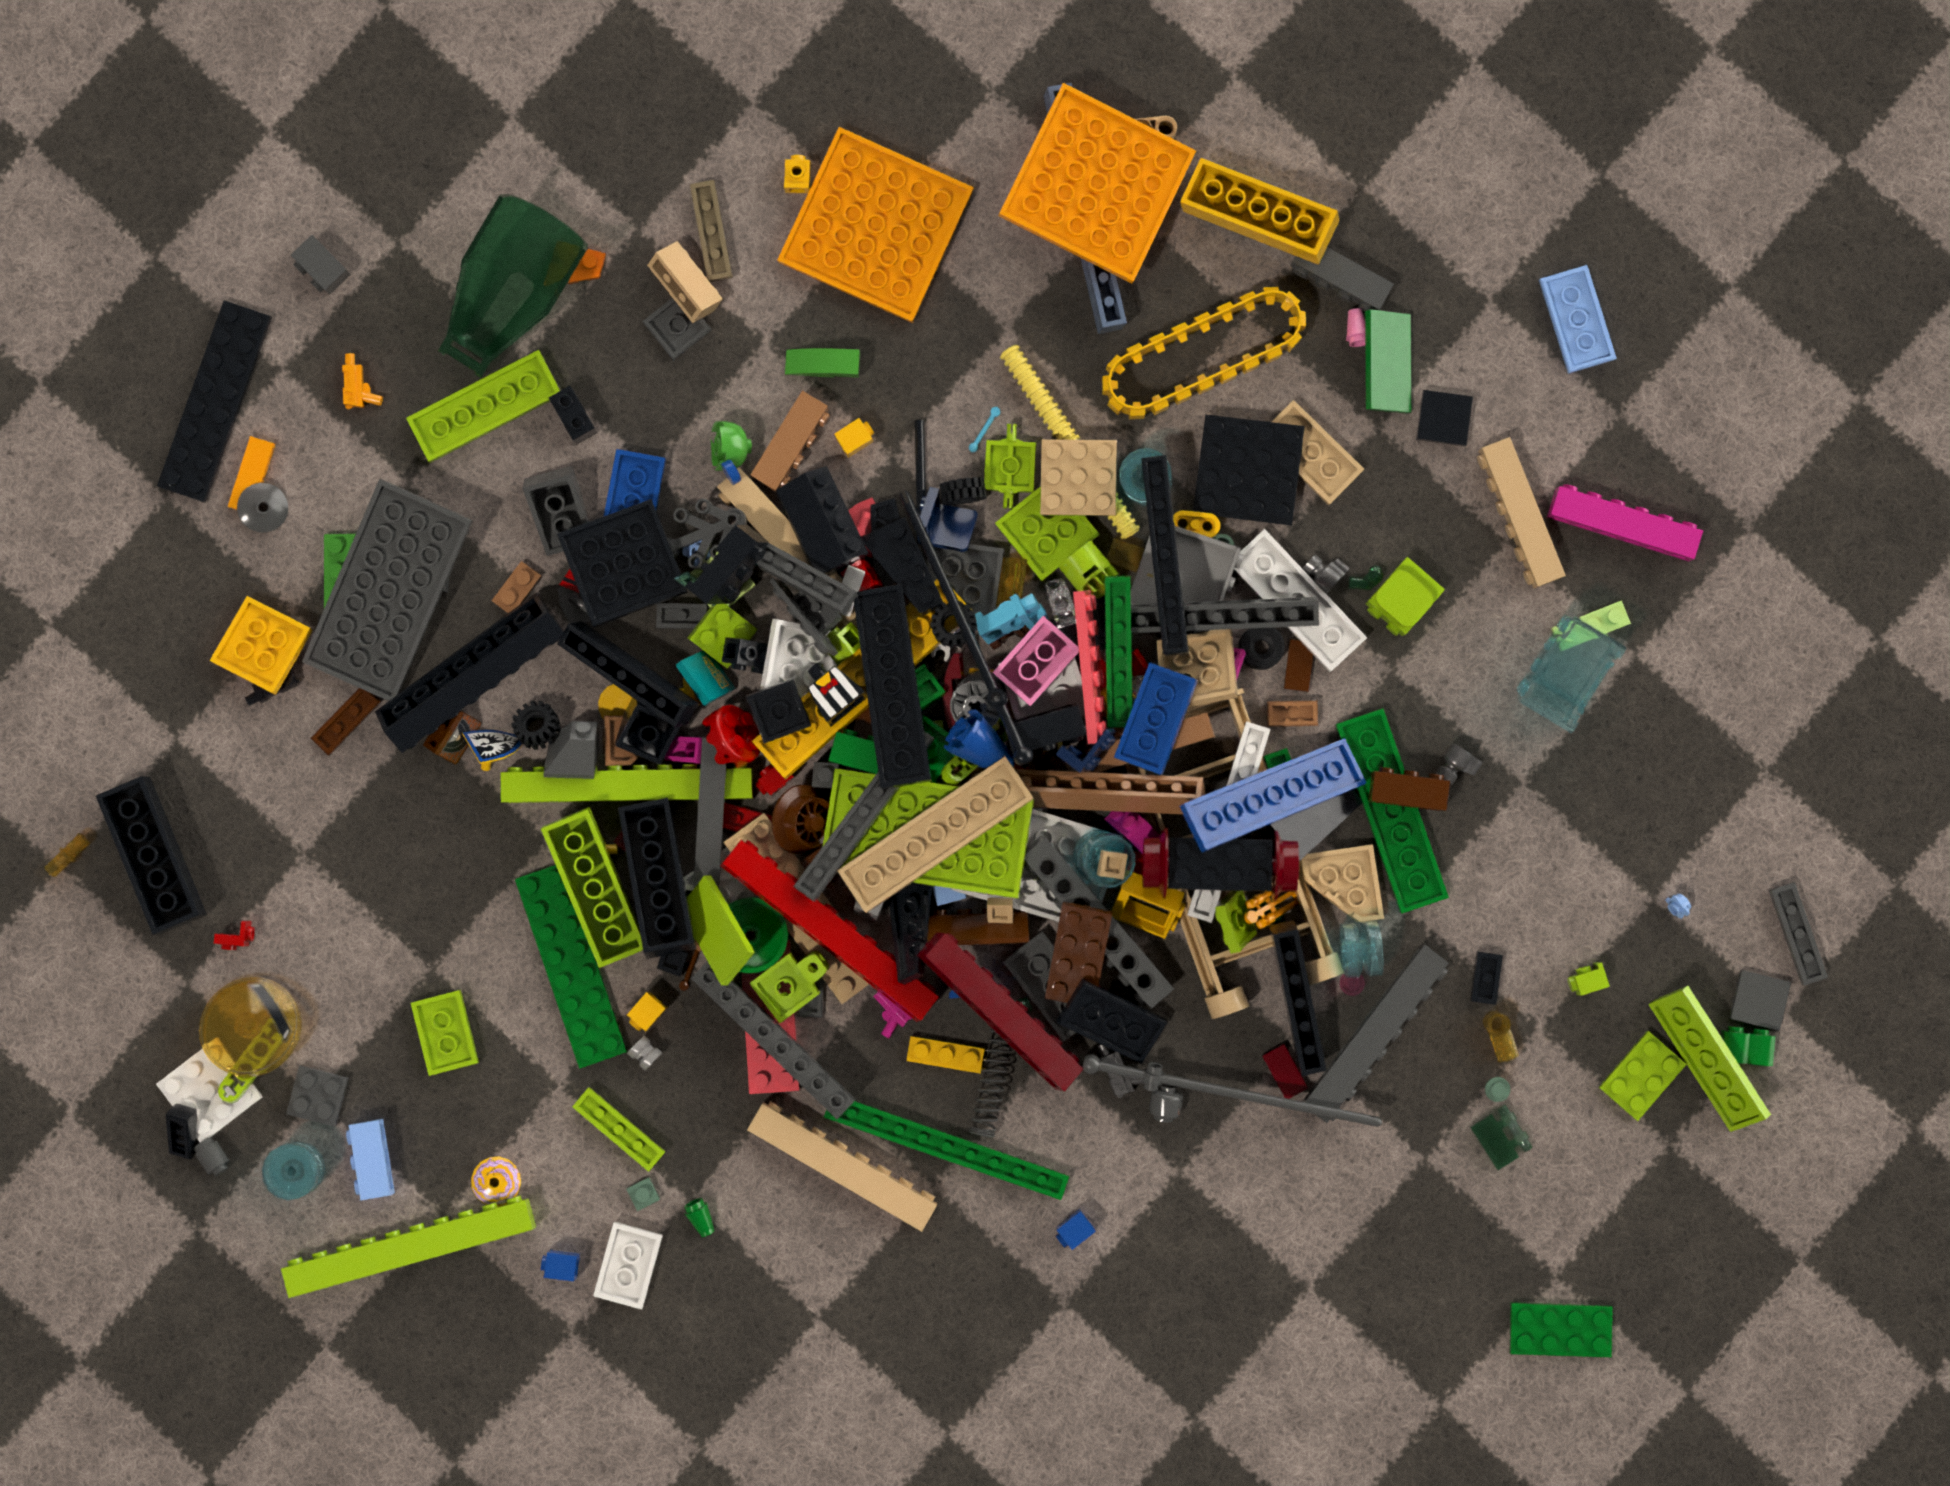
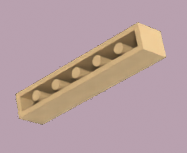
M1508 437L1481 448L1478 451L1480 455L1477 456L1479 466L1482 470L1486 469L1489 476L1486 479L1487 486L1490 492H1495L1497 496V511L1500 516H1505L1507 521L1505 530L1510 539L1513 538L1517 547L1514 548L1517 560L1519 562L1523 561L1526 569L1523 571L1527 584H1532L1535 589L1566 576L1511 438Z

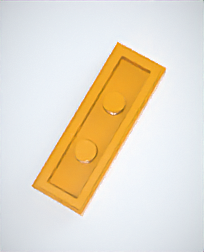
M250 436L227 507L237 510V503L241 493L253 484L264 482L276 444Z

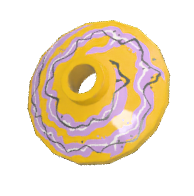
M499 1156L489 1157L481 1161L474 1169L471 1177L472 1190L476 1198L483 1204L487 1205L497 1202V1206L507 1204L506 1199L516 1197L521 1186L520 1173L510 1160ZM492 1178L499 1180L497 1187L491 1185L490 1181Z

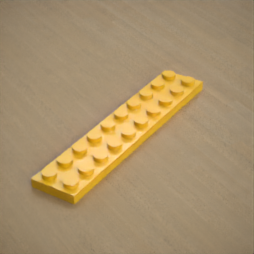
M935 580L934 582L943 602L947 604L948 602L938 580ZM954 591L958 601L966 605L962 598ZM910 602L906 609L916 666L941 643L936 640L931 628L932 614H935V610L922 616ZM954 615L948 617L944 623L945 630L951 634L959 628ZM859 648L854 654L838 665L837 668L867 694L861 649ZM808 692L801 699L811 723L810 727L765 744L761 735L757 736L752 742L786 780L835 737L836 732H841L869 707L868 697L831 727L822 716L810 692Z

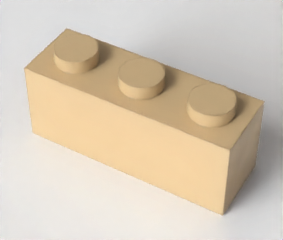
M678 241L656 252L647 265L692 323L711 314L723 300Z

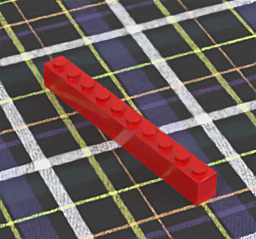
M740 840L720 867L913 1020L918 1022L923 1019L939 998L934 993L936 989L926 981L921 983L917 979L905 985L899 983L896 960L893 954L887 950L882 952L876 947L877 942L866 934L864 937L856 931L857 926L850 920L845 919L843 921L836 915L838 911L828 903L823 905L818 900L813 902L793 886L798 879L789 872L785 874L777 868V862L769 856L762 857L757 853L759 849L748 840L746 842Z

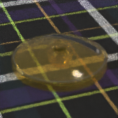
M259 977L242 978L221 988L207 1003L199 1025L200 1042L209 1060L222 1071L238 1077L264 1075L282 1065L295 1050L301 1034V1014L295 999L280 984Z

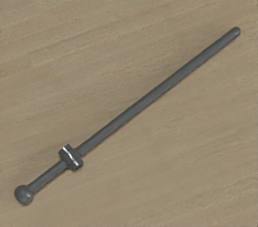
M1093 1054L1085 1056L1083 1070L1086 1073L1095 1074L1097 1071L1141 1079L1144 1082L1143 1088L1148 1091H1157L1159 1085L1166 1084L1379 1127L1382 1124V1119L1377 1116L1164 1074L1162 1072L1163 1066L1156 1062H1149L1147 1068L1143 1070L1103 1062Z

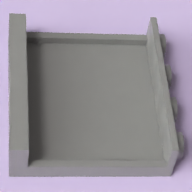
M1174 525L1183 602L1223 601L1226 591L1231 592L1235 582V578L1231 577L1234 567L1239 569L1243 559V554H1240L1241 548ZM1150 535L1131 588V604L1157 603ZM1196 630L1194 631V633H1200L1211 630Z

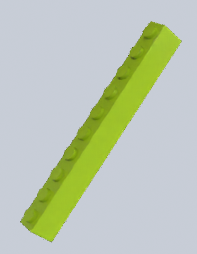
M697 764L682 765V769H672V765H657V770H647V765H633L632 770H623L622 766H607V771H598V766H596L594 779L548 778L543 775L544 767H532V772H523V767H508L507 772H501L502 803L654 801L668 798V800H699L700 769H697ZM732 764V768L726 769L725 799H754L752 768H747V765L736 768L735 764Z
M520 1195L506 1199L507 1204L497 1206V1202L482 1206L483 1211L473 1213V1210L469 1209L457 1213L459 1218L449 1220L448 1216L433 1220L434 1225L427 1227L424 1226V1223L410 1226V1231L400 1234V1230H394L385 1233V1238L377 1241L375 1236L360 1240L361 1245L352 1247L351 1243L336 1247L337 1252L327 1254V1250L311 1254L313 1259L303 1261L302 1257L288 1260V1266L281 1268L288 1298L533 1230L536 1228L529 1198L522 1200Z

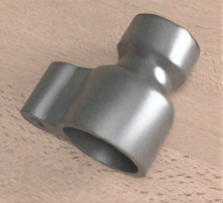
M1315 554L1302 569L1308 575L1312 574L1314 582L1327 594L1350 568L1339 558L1328 565H1323L1322 559Z
M1452 743L1444 755L1445 765L1440 766L1436 774L1444 775V780H1448L1453 784L1457 778L1458 771L1475 775L1483 762Z

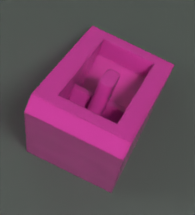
M675 736L665 755V761L701 765L702 738Z

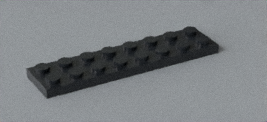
M223 300L157 487L206 503L270 325L271 316Z
M898 584L856 592L858 596L854 600V608L881 789L931 782L932 777L903 585Z

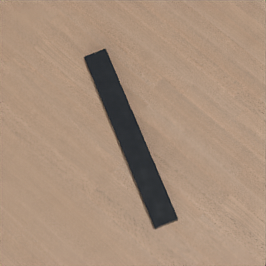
M1163 455L1141 458L1163 656L1189 654L1167 457Z

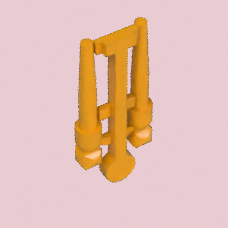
M1271 891L1255 895L1252 899L1245 902L1247 909L1250 911L1244 914V920L1248 924L1256 923L1258 929L1270 925L1276 918L1299 904L1295 892L1283 894L1278 897L1276 902L1270 899V896H1272ZM1290 896L1294 898L1295 901L1278 910L1274 907ZM1265 901L1267 905L1261 908L1259 905ZM1270 909L1271 913L1264 915V912Z

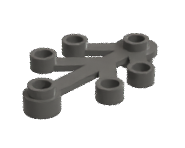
M699 499L695 504L697 512L711 514L721 520L711 524L690 514L687 509L677 508L673 515L675 521L682 524L687 523L699 530L676 540L667 538L674 558L679 556L682 548L701 541L696 554L691 555L688 560L691 568L700 570V567L706 562L705 558L717 533L724 531L719 542L720 544L735 525H746V515L742 510L731 508L724 511L712 505L707 499ZM706 502L707 507L702 511L701 505ZM684 511L685 517L680 520L679 515ZM735 516L736 522L732 525L730 521ZM714 545L710 550V555L713 559L716 557L715 549L718 545ZM696 558L700 559L698 566L694 564Z

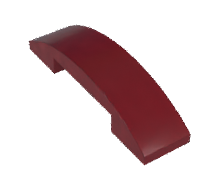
M962 651L953 654L944 680L943 689L945 696H943V704L949 730L956 723L950 711V700L956 689L955 678L965 676Z

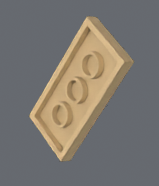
M1294 400L1272 421L1274 423L1305 426L1298 476L1328 505L1364 470Z

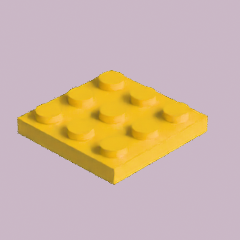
M247 596L210 661L276 695L313 630Z

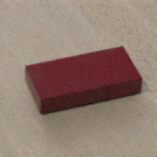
M1284 1044L1262 1055L1284 1098L1290 1099L1308 1089Z

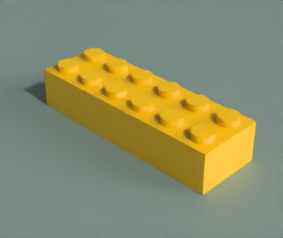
M1200 158L1180 201L1183 212L1317 265L1320 264L1339 223L1338 211L1203 158Z

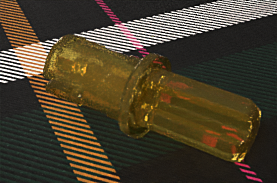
M78 833L64 848H59L60 852L44 869L49 875L56 877L68 864L74 863L76 861L75 858L91 843L81 833Z

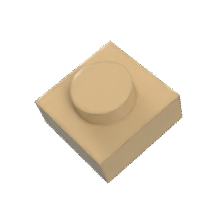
M1101 850L1097 875L1124 879L1128 854Z
M988 898V923H1013V898Z

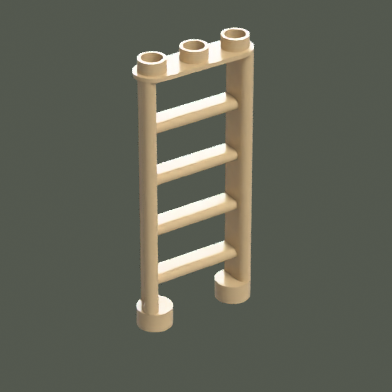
M1237 688L1238 698L1190 706L1184 719L1229 707L1240 739L1245 722L1251 723L1241 695L1244 694L1243 688ZM1125 727L1114 728L1117 731L1114 737L1117 740L1121 739ZM1235 755L1175 776L1203 777L1205 779L1231 770ZM1263 756L1257 774L1268 770ZM1130 763L1125 765L1127 774L1146 775L1143 768ZM1142 813L1143 819L1161 835L1165 826L1160 813ZM1190 834L1181 838H1194V836ZM1299 864L1298 888L1295 894L1305 922L1296 926L1299 937L1310 934L1318 955L1317 958L1305 962L1309 985L1341 975L1344 973L1337 951L1333 952L1310 886L1302 881ZM1176 889L1185 893L1182 903L1186 905L1179 920L1207 996L1204 999L1211 1018L1215 1019L1249 1007L1250 1005L1243 986L1239 985L1223 990L1215 967L1273 947L1271 934L1250 941L1238 953L1231 954L1230 950L1227 949L1210 955L1198 919L1187 915L1192 898L1189 897L1187 890ZM1221 890L1218 902L1221 901L1230 891Z

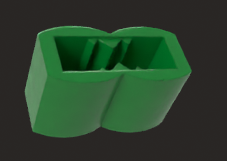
M1728 1026V1031L1721 1030V1038L1738 1063L1773 1066L1776 1036L1769 1035V1030L1753 1029V1033L1743 1032L1744 1028Z

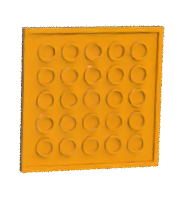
M1063 83L998 216L1132 284L1196 150Z
M839 127L777 262L913 323L974 191V187Z

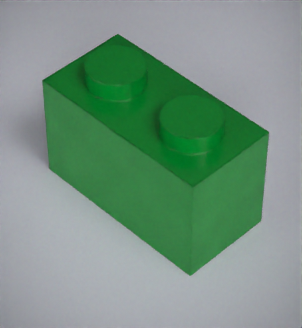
M843 729V733L836 732L829 761L877 774L878 766L873 736L868 735L866 740L858 738V732Z

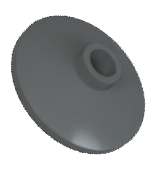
M256 483L247 487L241 493L237 503V512L240 520L246 527L256 532L265 533L273 531L283 524L288 514V502L283 492L276 486L268 483ZM260 503L268 505L266 512L259 510L258 506Z

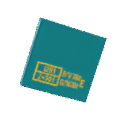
M703 650L676 664L677 669L704 706L730 694L736 689L719 663Z

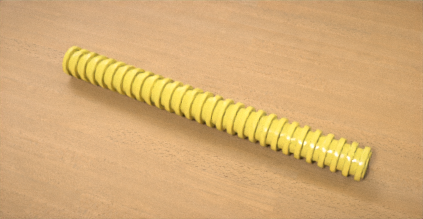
M1013 345L1001 354L1000 359L1005 360L1004 365L1009 366L1008 371L1010 373L1013 372V378L1018 380V386H1022V392H1026V397L1031 399V405L1034 404L1036 406L1034 408L1035 411L1040 412L1039 417L1044 418L1043 423L1048 424L1047 429L1052 430L1051 435L1053 437L1056 436V440H1079L1080 436L1075 435L1076 430L1074 428L1071 429V423L1066 421L1067 417L1065 415L1062 416L1061 413L1063 411L1061 409L1058 410V404L1053 402V396L1048 395L1050 393L1049 390L1044 389L1045 384L1040 383L1041 378L1036 377L1037 372L1032 371V365H1028V359L1023 357V351H1019L1020 347ZM1116 493V516H1108V520L1113 521L1112 526L1117 527L1116 532L1121 533L1120 538L1123 540L1138 532L1140 526L1135 524V518L1132 519L1130 517L1132 515L1131 512L1126 511L1127 506L1122 505L1123 500L1118 499L1119 494Z

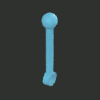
M998 407L991 409L989 419L974 443L969 445L971 452L978 450V444L992 421L1000 415Z

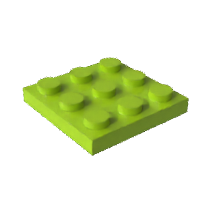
M1040 486L995 522V525L1042 582L1056 571L1075 551L1087 542L1096 539L1100 534L1085 516L1040 515Z

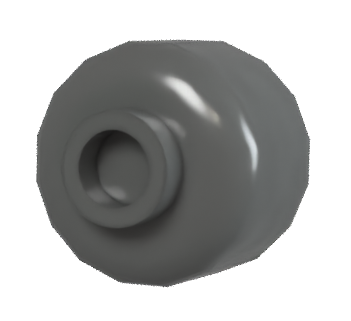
M1161 1084L1157 1091L1151 1092L1149 1112L1157 1121L1173 1122V1119L1178 1118L1181 1114L1183 1094L1176 1090V1086Z

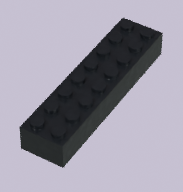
M537 593L532 595L377 709L375 713L383 732L401 753L407 749L414 748L419 740L428 734L434 733L441 724L448 719L456 717L459 711L468 704L475 703L483 693L495 688L506 676L516 673L525 662L536 658L544 648L559 641L565 633L554 614Z

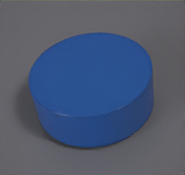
M728 459L721 463V467L733 486L739 483L741 476L733 462Z

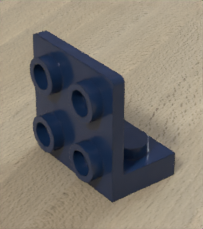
M1113 728L1106 729L1088 754L1077 745L1062 746L1056 755L1079 773L1093 771L1102 760L1099 757L1102 751H1108L1117 740L1114 737L1117 731Z

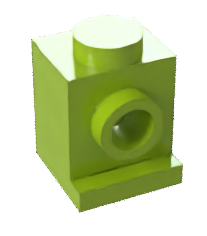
M1602 962L1593 963V969H1591L1590 965L1576 969L1577 974L1567 978L1570 990L1572 992L1575 991L1576 995L1582 996L1610 987Z

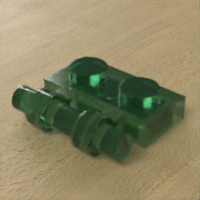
M1506 1104L1497 1109L1502 1116L1500 1120L1496 1121L1494 1116L1489 1114L1470 1126V1129L1496 1170H1500L1519 1158L1514 1149L1515 1147L1520 1145L1524 1152L1533 1148L1528 1140L1530 1138L1526 1131H1522L1516 1121V1115L1513 1111L1510 1112ZM1506 1126L1509 1127L1514 1135L1511 1140H1508L1502 1130Z

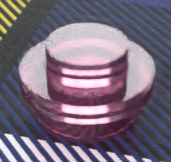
M1347 971L1341 976L1339 985L1345 994L1355 996L1363 991L1365 980L1359 972Z

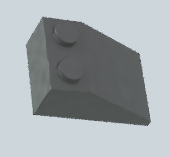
M572 465L524 479L522 489L547 556L563 552L557 533L589 522Z

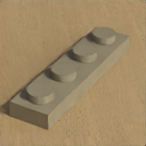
M710 180L690 184L707 279L709 282L733 278L715 181Z

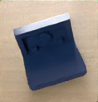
M929 487L927 496L922 497L920 504L921 514L919 516L933 546L960 552L967 551L978 518L977 511L940 504L939 488Z

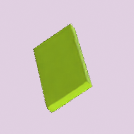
M704 875L687 897L694 937L719 983L728 986L755 952L712 876Z

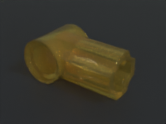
M1497 1011L1487 1013L1483 1019V1025L1488 1032L1497 1062L1501 1063L1515 1059L1519 1056L1510 1029L1511 1023L1509 1018ZM1500 1017L1502 1024L1500 1028L1494 1030L1492 1028V1021L1494 1018Z

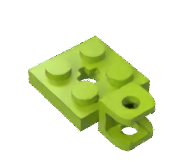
M820 951L809 953L799 962L790 952L749 984L777 1021L781 1023L821 993L814 982L827 972L830 965ZM812 963L817 964L818 969L814 968ZM780 982L789 983L791 985L789 988L791 993H781L779 991L781 988Z

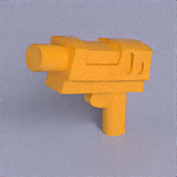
M345 354V365H342V373H344L343 405H345V408L347 410L353 407L364 408V402L381 406L383 396L372 394L370 385L364 383L363 366L355 365V354Z

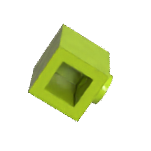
M852 622L841 629L836 626L826 635L838 651L835 656L828 654L837 665L860 648L858 629Z

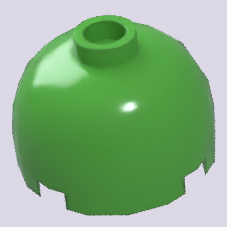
M714 422L712 432H716L714 444L711 440L712 465L717 466L715 471H723L721 463L728 459L733 462L736 468L740 467L745 462L747 454H751V439H747L745 431L734 422Z

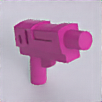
M877 992L873 997L885 1009L882 1016L887 1022L881 1034L890 1039L897 1024L903 1028L906 1022L912 1018L881 993Z

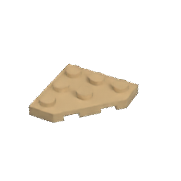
M1373 844L1311 853L1299 861L1302 881L1357 923L1384 919Z

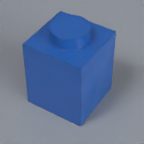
M1079 1209L1056 1227L1058 1231L1056 1238L1064 1248L1069 1246L1073 1250L1095 1233L1096 1230Z
M549 1250L547 1256L543 1255L541 1261V1271H545L544 1278L574 1282L577 1279L580 1253Z

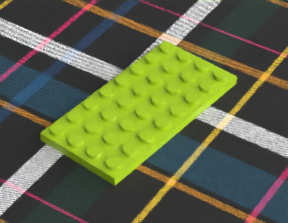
M835 768L823 846L876 774ZM931 782L901 786L841 868L959 787ZM1034 800L912 883L1019 899Z

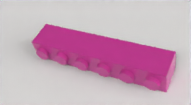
M1563 484V487L1559 486L1555 489L1547 515L1548 518L1690 562L1696 557L1703 530L1697 529V525L1694 523L1683 521L1680 524L1674 522L1671 516L1665 514L1655 516L1649 514L1648 509L1637 506L1632 509L1626 507L1625 502L1611 499V501L1601 499L1602 495L1598 493L1587 492V494L1578 492L1577 487Z

